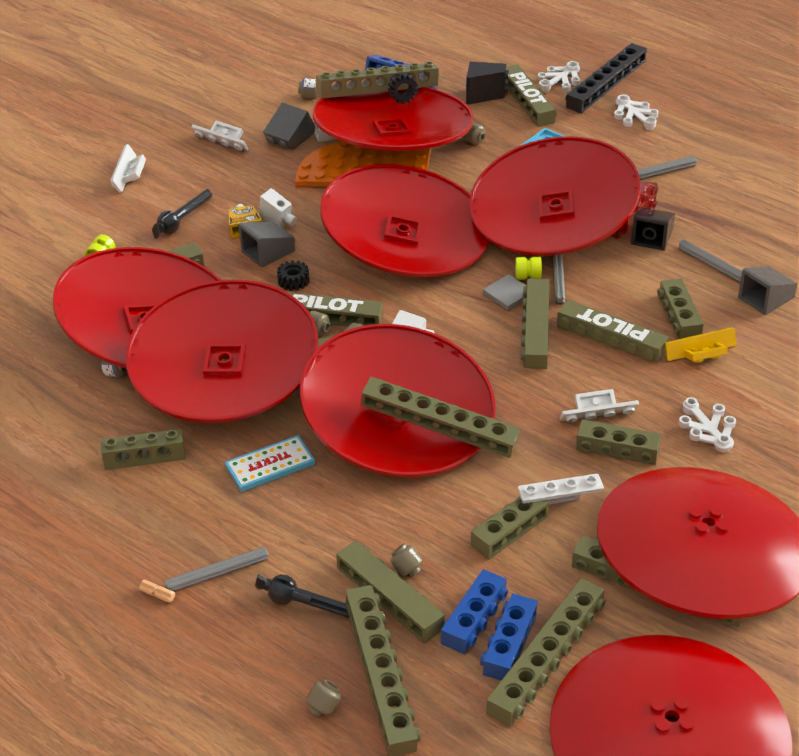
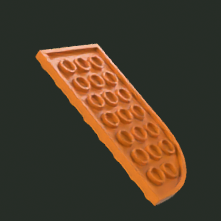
M339 141L313 151L300 163L294 181L295 187H327L343 173L368 165L397 164L428 170L431 148L419 150H380Z

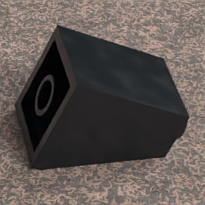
M470 61L466 77V104L503 99L509 87V83H506V79L509 78V70H506V64Z
M641 207L634 214L631 245L665 251L674 227L675 213Z

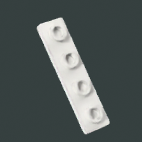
M215 121L211 130L194 124L191 126L195 132L194 134L199 138L204 137L211 142H219L226 147L232 146L238 151L249 150L245 141L240 140L244 133L241 128Z
M129 144L124 146L110 180L113 188L118 193L123 192L127 182L139 179L146 161L143 154L136 157Z
M613 389L575 394L574 400L577 409L562 411L559 418L560 421L571 423L581 418L591 420L601 415L611 417L616 413L622 412L623 414H631L639 406V401L616 403Z
M599 474L518 486L522 503L547 500L549 504L579 500V495L604 490Z

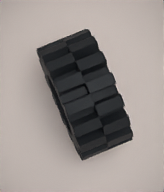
M398 73L399 76L394 75L395 79L391 78V83H388L390 87L388 88L389 94L397 103L405 104V101L410 103L409 99L413 101V96H417L418 85L410 74L403 73L402 75V73ZM401 84H408L406 92H398V87Z
M291 260V263L286 261L285 264L282 263L278 267V284L281 288L284 287V290L289 288L290 291H293V289L298 291L299 288L304 289V286L307 287L310 282L309 268L304 262L300 264L298 260L297 262Z

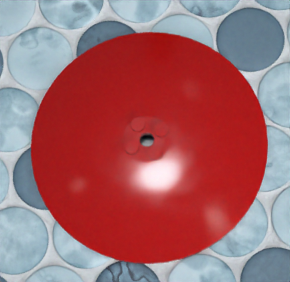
M422 87L416 91L417 96H413L414 100L409 99L410 103L405 101V104L394 101L389 91L320 98L313 107V120L321 131L348 144L380 150H419L445 145L463 137L473 125V113L468 105L457 97L437 89ZM407 89L398 90L399 93H404L407 91Z
M574 136L536 140L508 151L485 168L471 191L469 202L470 214L474 225L482 236L505 250L534 256L570 253L604 240L627 222L637 207L640 198V178L631 159L618 148L605 142Z
M376 164L355 168L334 179L327 186L321 199L320 216L323 226L331 239L353 258L373 268L392 274L410 277H438L453 274L468 268L479 260L489 244V241L482 236L473 223L469 207L471 194L446 177L421 168L397 164Z
M144 247L106 249L77 260L62 273L54 288L53 310L59 326L77 346L100 360L126 368V349L129 338L136 325L148 311L165 298L183 289L221 279L199 263L172 252Z
M249 280L206 282L174 293L145 314L129 338L126 349V368L136 392L149 405L164 414L186 421L202 423L236 421L260 414L275 407L300 387L303 370L312 354L319 347L318 333L315 322L306 307L295 297L277 287ZM317 355L314 357V359H313L312 362L310 363V365H309V367H308V370H307V372H306L305 377L309 374V372H310L311 369L313 368L314 363H315V360L317 359Z
M372 324L346 330L323 343L312 354L303 370L300 382V403L305 419L313 433L337 456L373 473L402 478L437 475L464 464L477 454L481 448L361 406L362 392L370 377L381 379L495 419L494 393L488 378L480 366L470 355L451 341L420 328L398 324ZM317 355V359L315 360V363H314L313 368L311 369V371L309 372V374L305 377L306 372H307V370H308V367H309L310 363L312 362V360L314 359V357Z
M662 468L638 474L624 481L612 490L601 506L597 522V537L604 557L613 570L628 585L659 604L696 616L740 619L775 611L787 605L799 595V518L779 498L754 483L727 473L703 468Z
M635 636L609 643L591 652L581 659L563 679L554 697L550 714V738L554 756H791L792 754L791 731L788 719L777 696L768 684L747 664L728 652L705 642L680 636ZM674 716L678 721L670 722L666 717Z

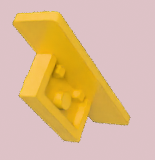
M731 327L665 342L666 360L672 361L687 358L694 363H700L707 358H720L721 355L728 354V347L736 346L735 328Z

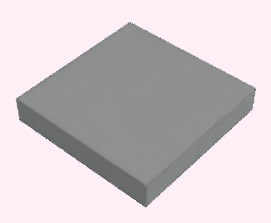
M509 274L483 289L485 296L507 311L522 303L523 298H527L523 297V286L526 285Z

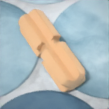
M142 580L139 586L140 591L168 603H171L175 597V592L147 580Z

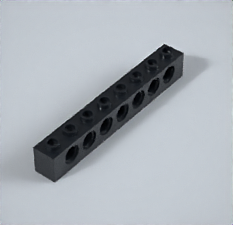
M633 43L625 47L620 53L567 93L565 98L566 108L582 114L646 61L647 48Z

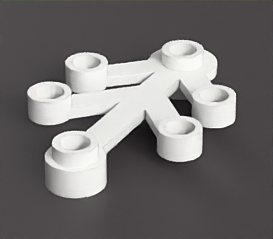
M570 61L566 66L562 67L549 66L547 67V73H538L540 91L548 93L551 86L562 80V91L564 92L571 90V84L574 86L579 85L580 78L577 74L580 71L579 63ZM571 74L572 76L571 84L569 83L567 75Z
M619 95L615 104L618 108L614 112V118L617 120L623 119L624 108L628 110L626 118L623 119L624 127L632 126L633 115L644 123L643 126L646 130L651 131L656 127V118H658L659 111L649 109L650 104L648 102L631 101L628 95Z
M692 397L687 398L683 402V412L687 415H694L700 423L693 422L689 416L683 415L679 418V426L684 429H691L689 435L691 440L714 444L715 449L721 453L729 452L734 445V440L730 437V434L735 427L736 419L733 416H726L723 422L724 430L721 434L717 428L720 418L725 412L724 405L715 404L713 406V416L710 421L699 409L697 400ZM702 431L710 433L712 436L702 434Z

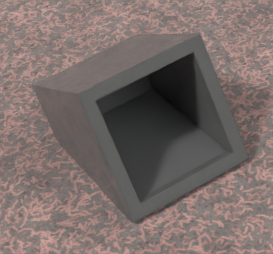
M282 102L263 133L269 143L278 144L284 149L294 150L315 132V125L308 111Z
M243 222L238 224L241 252L261 268L295 251L294 236L275 222Z
M770 266L742 269L738 298L762 314L767 315L795 298L797 283Z

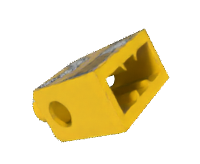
M238 204L235 208L229 209L231 239L240 237L239 223L262 222L254 206Z

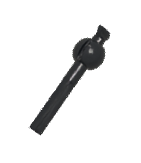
M204 190L175 212L169 210L161 212L152 228L154 238L158 239L161 232L166 234L175 233L180 226L182 218L212 197L210 190Z
M258 574L255 587L258 590L264 589L268 591L269 598L276 604L286 605L294 600L349 618L346 603L298 588L296 581L289 575L280 574L271 580Z

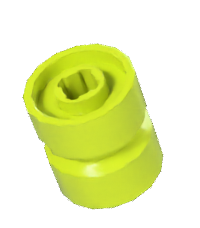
M101 234L95 237L84 255L87 256L98 251L112 249L116 246L109 236Z
M516 257V279L526 280L528 276L530 279H541V257H532L529 261L526 257Z

